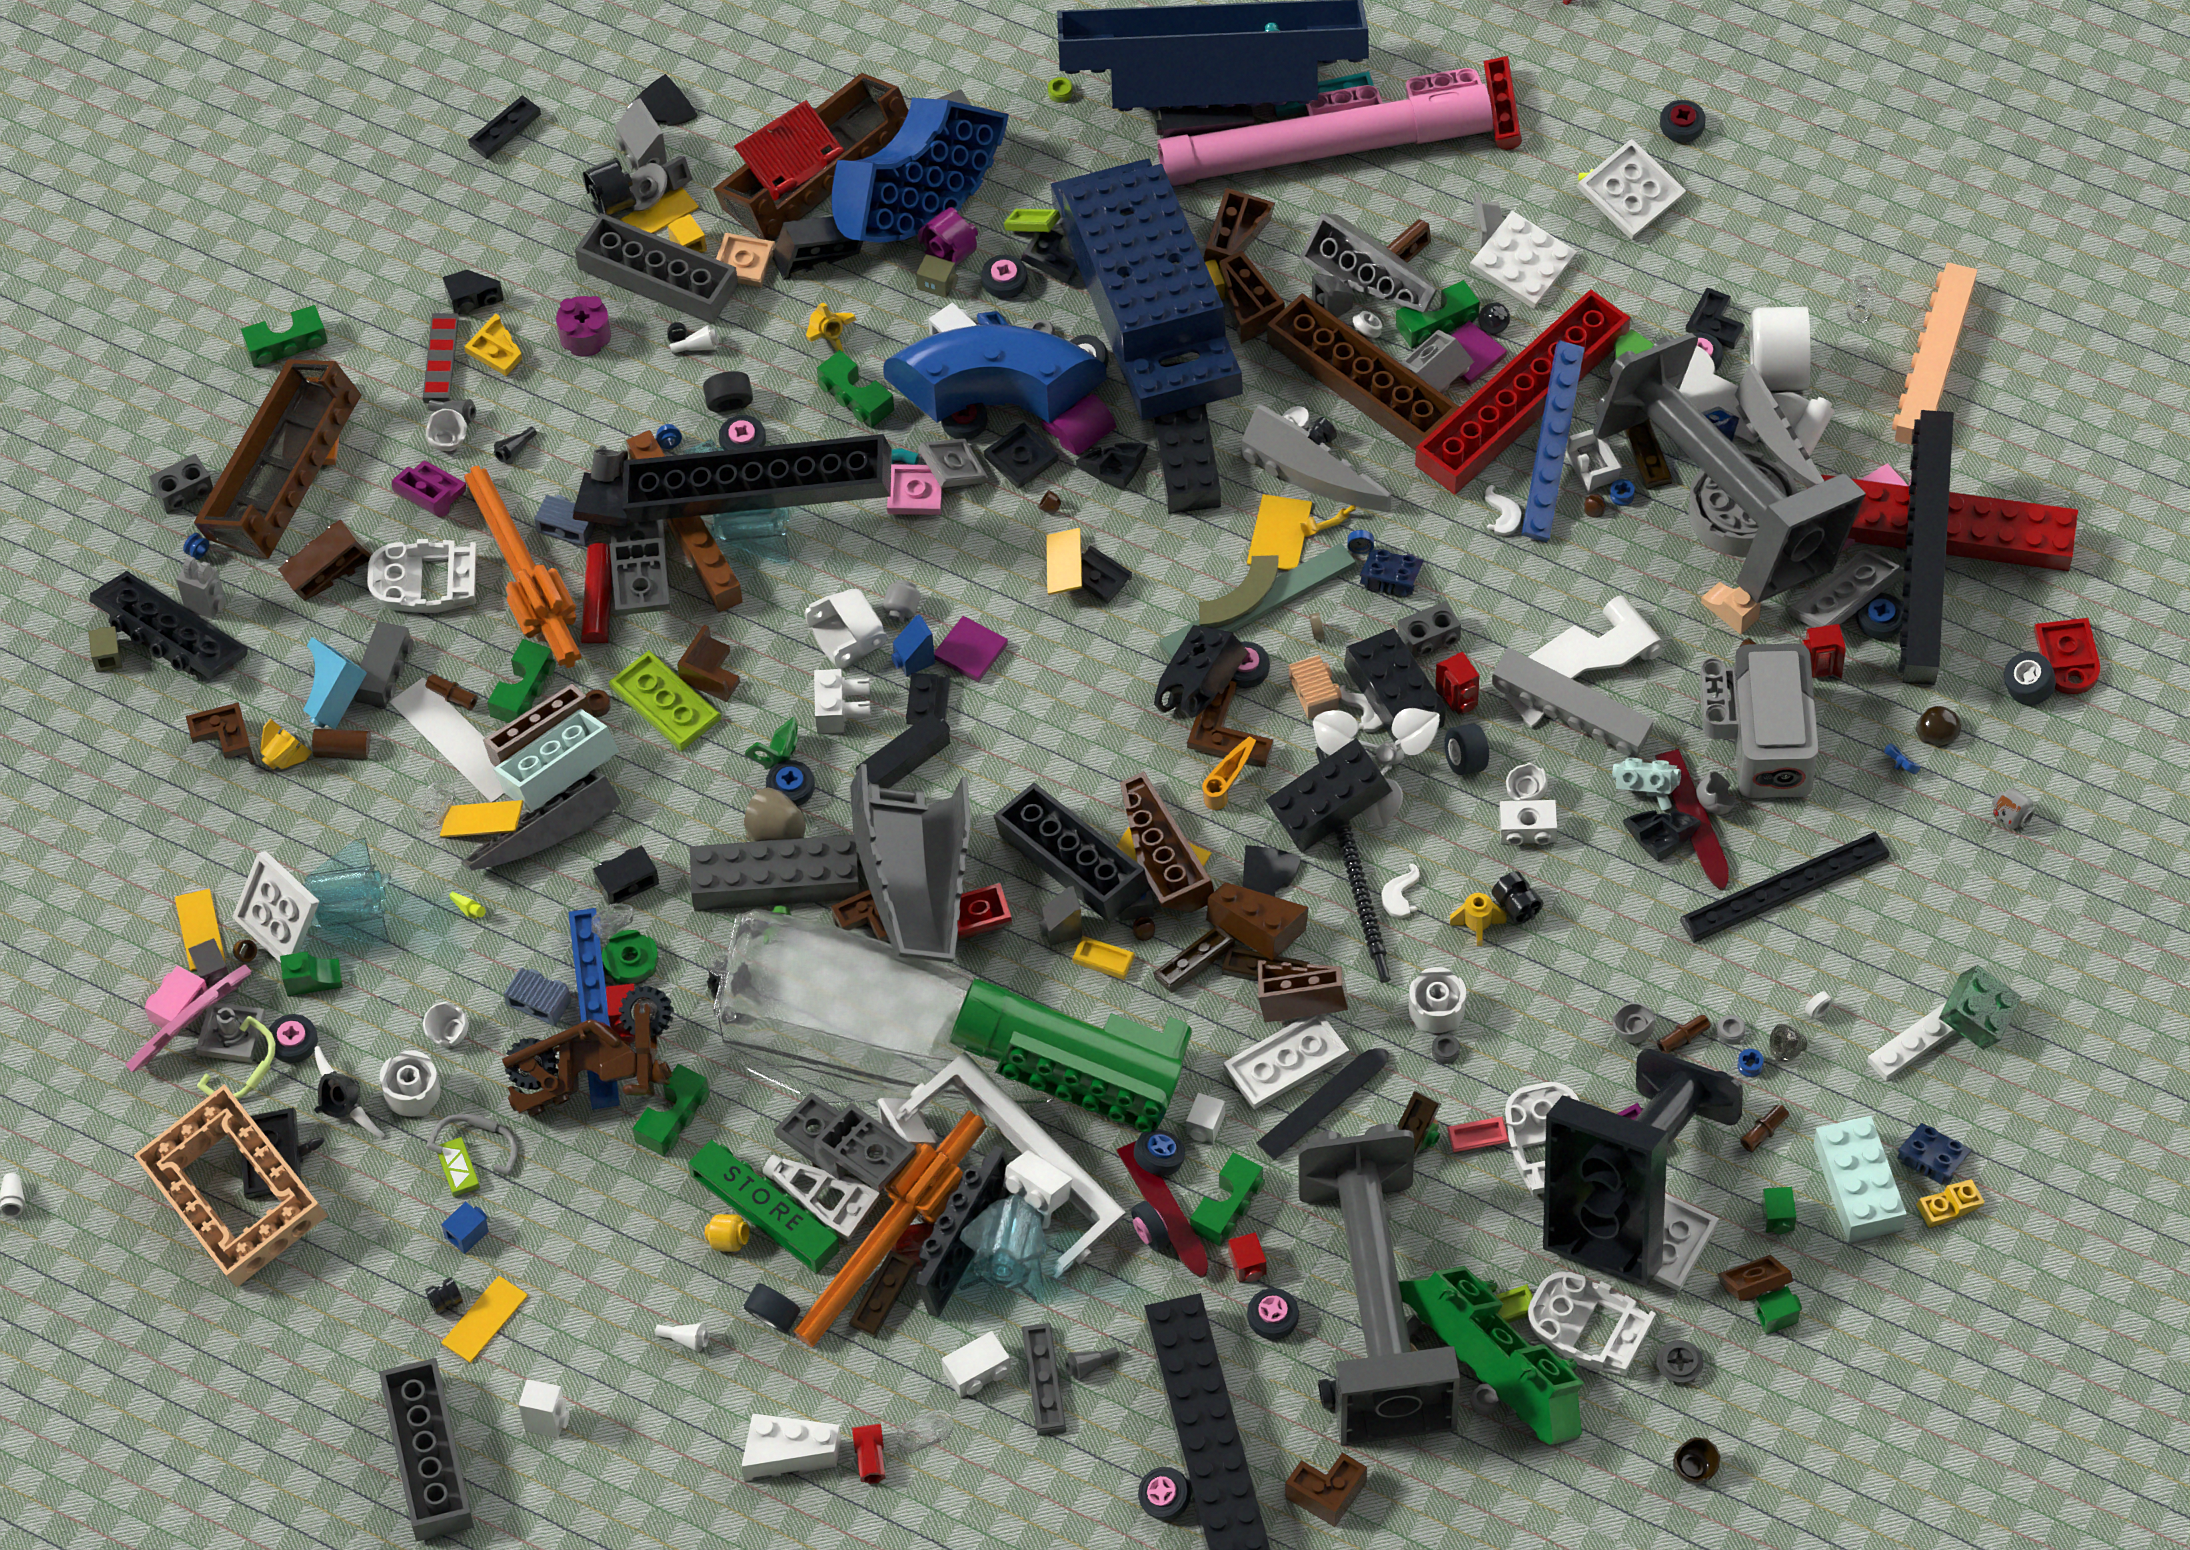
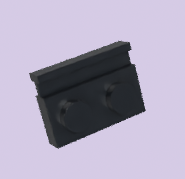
M1091 545L1085 553L1081 554L1082 587L1108 604L1125 586L1124 584L1132 579V572Z
M911 673L906 724L914 725L930 712L938 719L943 718L946 721L951 684L950 675L938 677V674Z

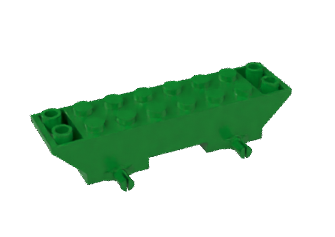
M1463 1265L1434 1271L1431 1276H1421L1399 1281L1402 1302L1408 1304L1417 1313V1317L1422 1322L1429 1324L1437 1332L1436 1335L1442 1342L1454 1346L1457 1357L1462 1362L1469 1364L1476 1371L1477 1377L1484 1383L1489 1384L1496 1391L1497 1397L1509 1404L1516 1411L1517 1417L1536 1431V1435L1541 1441L1553 1445L1577 1439L1581 1436L1582 1428L1578 1391L1584 1383L1573 1372L1577 1368V1362L1573 1358L1567 1360L1559 1358L1545 1344L1531 1346L1498 1314L1504 1304L1493 1294L1498 1286L1496 1282L1494 1283V1280L1483 1281Z

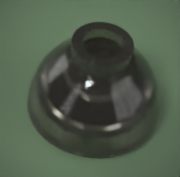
M1777 1024L1771 1032L1769 1041L1772 1056L1779 1063H1787L1794 1060L1801 1051L1806 1050V1036L1800 1034L1793 1026Z

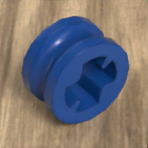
M1619 479L1613 482L1610 498L1614 504L1626 506L1633 501L1635 488L1632 482L1627 479ZM1622 490H1625V491H1626V492H1624L1623 495H1619V494H1618V493H1620Z
M193 533L185 541L183 551L198 560L208 551L209 540L202 538L199 533Z
M1749 1048L1743 1050L1738 1057V1071L1745 1077L1752 1078L1758 1076L1763 1068V1055L1756 1049ZM1750 1059L1755 1060V1064L1753 1063L1751 1067L1746 1066V1062H1749Z

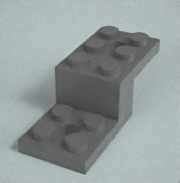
M628 518L626 527L610 525V553L616 616L670 610L669 577L663 520L632 523ZM637 536L645 538L644 540L631 541ZM648 586L644 591H636L634 589L635 587Z
M812 1092L774 1129V1135L837 1180H840L849 1171L878 1192L917 1153L915 1146L854 1104L850 1103L840 1112ZM811 1125H820L822 1127L820 1131L815 1133L807 1131V1128ZM872 1151L883 1152V1155L877 1159H872L868 1156Z

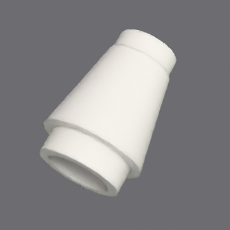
M9 1173L3 1177L0 1190V1213L6 1217H16L23 1212L26 1202L20 1176Z

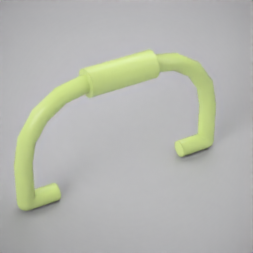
M251 1016L244 1020L239 1029L245 1032L251 1024L261 1031L268 1042V1054L265 1060L261 1061L245 1083L246 1086L241 1091L233 1094L237 1100L246 1096L252 1089L255 1090L271 1068L270 1064L275 1056L276 1044L272 1033L265 1025ZM205 1073L197 1087L210 1096L215 1091L206 1085L211 1076Z

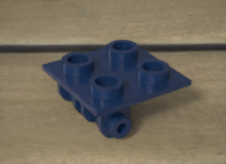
M1373 549L1370 551L1360 573V584L1365 585L1367 589L1378 591L1381 581L1380 591L1384 592L1386 582H1388V593H1392L1395 584L1394 594L1404 597L1408 595L1413 596L1415 590L1414 582L1424 560L1412 555L1390 553L1385 549Z
M1921 1123L1898 1149L1900 1153L1897 1158L1902 1160L1901 1164L1914 1170L1916 1169L1918 1173L1921 1172L1924 1165L1927 1166L1924 1172L1925 1177L1932 1171L1930 1179L1938 1182L1940 1185H1949L1954 1176L1952 1174L1971 1153L1972 1149L1964 1146L1957 1140L1945 1136L1935 1128Z

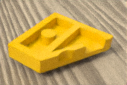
M496 313L464 346L465 353L504 376H507L522 360L519 348L513 343L510 333L504 328L501 318Z

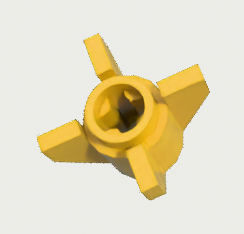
M823 302L817 306L809 318L806 338L813 342L822 337L827 339L837 352L839 350L844 351L840 339L837 337L842 333L843 324L848 325L857 319L852 313H833Z
M270 718L263 727L260 753L264 757L261 760L273 770L277 766L284 769L306 761L312 751L302 743L296 748L300 741L286 730L282 729L278 734L282 727Z
M1476 892L1467 897L1465 903L1450 915V926L1464 925L1465 922L1467 927L1476 932L1477 946H1482L1483 930L1488 928L1491 922L1492 924L1506 923V913L1494 904L1486 894Z

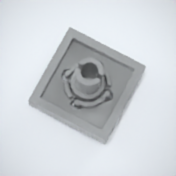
M218 1002L208 1007L196 1046L197 1055L252 1063L261 1031L251 1024L245 1032L239 1029V1027L248 1016L263 1024L266 1015L264 1009Z

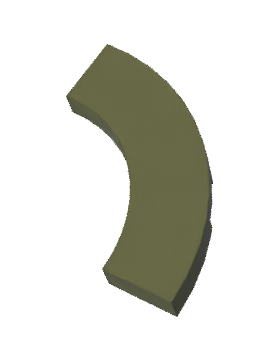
M1279 555L1252 556L1249 572L1235 590L1218 599L1199 602V626L1208 628L1221 627L1231 624L1233 620L1254 611L1274 586L1278 573Z

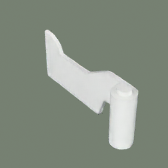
M1696 346L1679 391L1715 426L1754 444L1760 437H1753L1746 425L1750 422L1749 418L1743 420L1736 409V406L1740 405L1735 397L1739 386L1714 375L1715 365L1712 358L1705 350ZM1792 392L1772 394L1806 452L1811 456L1835 412L1831 408L1833 404L1821 397H1818L1817 400L1811 399L1809 401Z
M1617 596L1608 602L1603 609V614L1614 626L1613 629L1603 636L1597 638L1574 625L1528 657L1574 679L1585 671L1624 666L1638 655L1643 660L1655 659L1661 654L1664 642L1624 596ZM1501 693L1531 729L1543 718L1545 713L1542 709L1534 705L1527 706L1518 697L1510 693Z

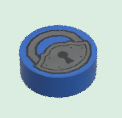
M1366 530L1353 531L1347 537V547L1356 554L1369 553L1374 548V536Z

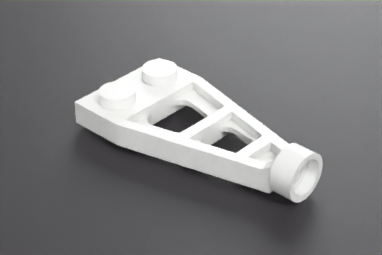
M772 1155L763 1168V1175L776 1181L804 1209L813 1213L822 1226L831 1227L839 1237L848 1242L880 1199L879 1192L856 1179L843 1176L840 1180H837L822 1169L782 1159L776 1155ZM799 1175H805L817 1181L809 1194L803 1193L794 1186L793 1183ZM825 1187L841 1190L845 1194L833 1211L826 1210L817 1201V1196Z

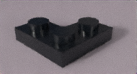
M1052 229L1050 232H1036L1021 257V261L1065 283L1068 282L1077 266L1076 260L1056 251L1064 236Z
M1707 287L1686 324V332L1710 334L1717 338L1721 345L1734 349L1744 332L1745 324L1723 316L1730 304L1731 296Z

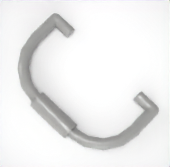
M472 1113L471 1115L455 1114L439 1121L432 1130L426 1148L440 1154L443 1147L434 1143L441 1129L451 1122L465 1121L469 1125L503 1134L510 1142L511 1153L506 1167L496 1164L494 1171L506 1175L511 1173L517 1159L518 1145L513 1134L507 1128L499 1125V1122Z

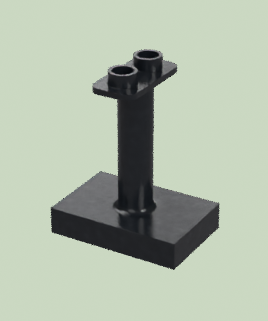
M1648 1048L1643 1049L1637 1056L1636 1088L1639 1093L1651 1100L1635 1120L1564 1095L1560 1097L1546 1114L1543 1250L1646 1287L1662 1268L1667 1148L1695 1114L1725 1125H1735L1741 1119L1743 1087L1741 1083L1728 1073L1715 1071L1682 1060L1673 1054H1664Z

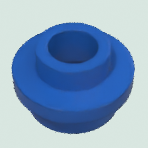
M665 424L657 430L655 439L660 448L672 449L680 444L682 434L674 425Z

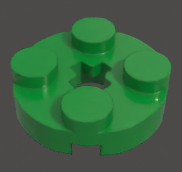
M624 930L618 932L609 939V943L602 950L604 969L617 984L637 983L653 976L656 972L659 959L656 943L650 936L646 937L640 934V931ZM632 952L633 956L638 955L632 961L624 960L627 957L626 953Z

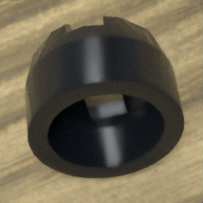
M674 322L667 329V336L671 343L686 340L689 336L687 327L681 322Z

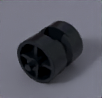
M1519 871L1500 877L1491 892L1500 906L1505 907V912L1517 925L1523 924L1530 919L1533 920L1544 904L1540 896L1534 889L1530 888V884Z

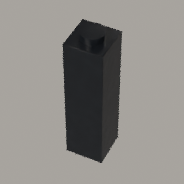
M1239 103L1233 107H1222L1220 104L1210 105L1207 108L1188 106L1182 109H1159L1158 120L1154 121V130L1156 136L1160 135V139L1186 134L1190 137L1254 126L1255 120L1251 106L1246 105V103Z
M930 712L856 766V773L861 764H866L868 785L877 784L879 788L889 789L950 744L949 725L943 718L938 719Z

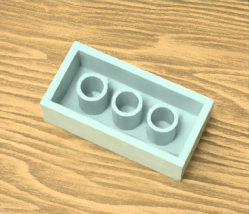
M580 708L493 768L505 794L515 801L523 800V807L533 812L543 807L547 801L557 794L566 791L567 787L579 779L586 777L593 769L608 762L619 750L608 727Z
M1872 1116L1816 1128L1813 1145L1848 1243L1903 1231L1907 1214Z

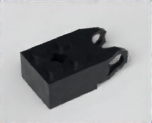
M1193 625L1159 679L1154 705L1160 712L1166 713L1174 709L1182 701L1181 710L1187 715V718L1198 716L1212 703L1217 694L1222 695L1247 655V649L1233 632ZM1169 691L1168 702L1164 706L1162 697L1165 692ZM1191 699H1194L1196 701L1195 708L1190 711L1189 702Z

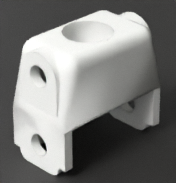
M849 589L826 596L809 604V607L805 610L806 622L809 626H812L814 636L820 648L835 667L841 670L860 661L870 652L882 646L887 640L882 622L859 589Z

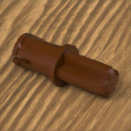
M435 674L429 675L427 678L426 688L445 697L446 702L452 701L469 711L475 707L478 695L459 687L457 682L451 683Z
M1699 1015L1683 1026L1681 1024L1677 1025L1673 1032L1658 1039L1657 1046L1662 1053L1670 1054L1684 1044L1689 1045L1692 1042L1691 1039L1711 1027V1023L1705 1015Z
M1776 1105L1762 1119L1758 1118L1755 1121L1756 1125L1740 1138L1741 1145L1747 1151L1754 1152L1767 1137L1771 1138L1774 1135V1130L1789 1117V1112L1783 1105Z

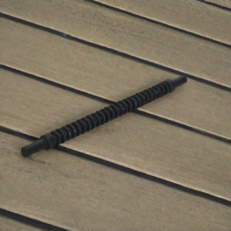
M1320 747L1315 749L1319 763L1328 757V754L1322 751ZM1350 821L1336 829L1335 833L1338 835L1337 840L1340 841V852L1343 854L1344 866L1347 868V874H1349L1348 879L1351 881L1352 893L1355 894L1353 898L1356 901V907H1358L1357 912L1360 914L1359 919L1362 921L1363 933L1366 934L1365 940L1368 941L1366 945L1369 947L1370 958L1375 962L1380 982L1386 983L1391 980L1385 960L1387 952L1383 945L1384 941L1381 938L1382 934L1379 932L1380 927L1377 925L1378 920L1375 918L1374 906L1371 905L1372 899L1369 898L1370 892H1368L1367 881L1364 878L1365 874L1362 871V865H1360L1361 860L1358 858L1359 853L1357 852V846L1354 845L1355 839H1353L1354 835L1351 832Z

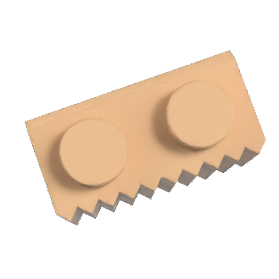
M1320 655L1289 664V679L1309 720L1323 712L1338 710L1339 700L1342 699L1338 684H1333L1330 679L1332 678L1330 666L1327 662L1323 663Z

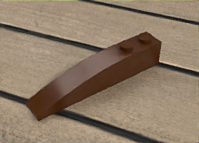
M1143 771L1119 782L1137 862L1145 869L1148 884L1161 906L1191 913L1207 906L1208 897L1214 892L1212 881L1146 773Z

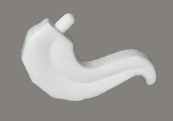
M1490 485L1485 490V500L1489 505L1501 511L1502 515L1496 519L1495 525L1489 524L1487 528L1495 530L1494 534L1499 536L1512 535L1521 523L1522 512L1520 507L1511 499L1495 494L1493 492L1495 486Z
M1341 685V703L1360 708L1364 712L1359 729H1363L1364 732L1374 733L1382 728L1383 724L1380 718L1374 712L1364 694L1348 693L1345 691L1346 686Z
M1413 863L1409 865L1410 873L1389 881L1385 884L1381 893L1383 907L1392 917L1403 919L1409 917L1410 912H1415L1418 909L1416 906L1409 907L1408 901L1402 896L1403 891L1419 881L1420 872Z

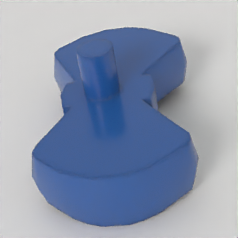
M1889 743L1885 747L1884 753L1897 761L1894 766L1895 769L1899 770L1903 766L1905 770L1915 775L1920 771L1921 766L1904 756L1894 744Z

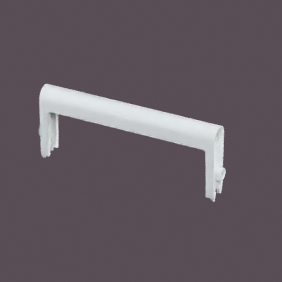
M966 1052L959 1055L926 1085L923 1083L919 1084L911 1092L910 1095L912 1097L898 1110L900 1113L895 1117L897 1120L902 1118L907 1122L946 1088L954 1085L1022 1154L1030 1150L1073 1178L1069 1201L1094 1226L1056 1261L1058 1264L1053 1268V1271L1056 1273L1054 1275L1056 1279L1074 1263L1082 1264L1091 1255L1090 1249L1126 1215V1212Z

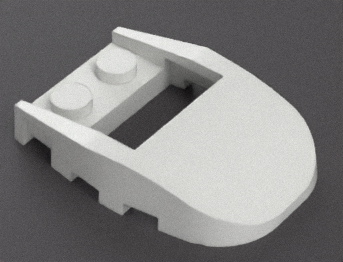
M417 539V543L404 545L403 542H397L382 546L373 553L368 563L367 582L369 590L376 601L384 607L405 612L439 613L476 604V562L478 554L476 543L470 542V547L455 546V541L443 540V543H432L428 539ZM448 560L447 596H442L441 600L434 601L421 599L423 561Z
M1545 1082L1520 1088L1509 1097L1506 1103L1505 1114L1508 1138L1515 1165L1533 1198L1537 1197V1194L1544 1193L1545 1161L1527 1165L1522 1148L1545 1143L1546 1114L1562 1095L1580 1101L1572 1089L1557 1082Z
M1558 1272L1545 1278L1538 1287L1528 1308L1530 1325L1536 1336L1557 1352L1569 1359L1573 1358L1574 1361L1582 1366L1626 1376L1641 1344L1655 1322L1656 1313L1650 1311L1649 1315L1635 1307L1636 1301L1627 1295L1625 1297L1611 1289V1285L1602 1281L1599 1284L1585 1280V1276L1572 1272ZM1597 1304L1622 1314L1600 1356L1594 1354L1590 1356L1574 1348Z

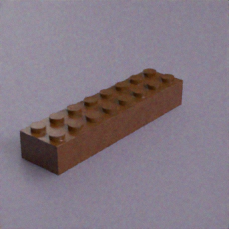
M1303 293L1267 324V343L1415 451L1416 447L1460 408V406Z

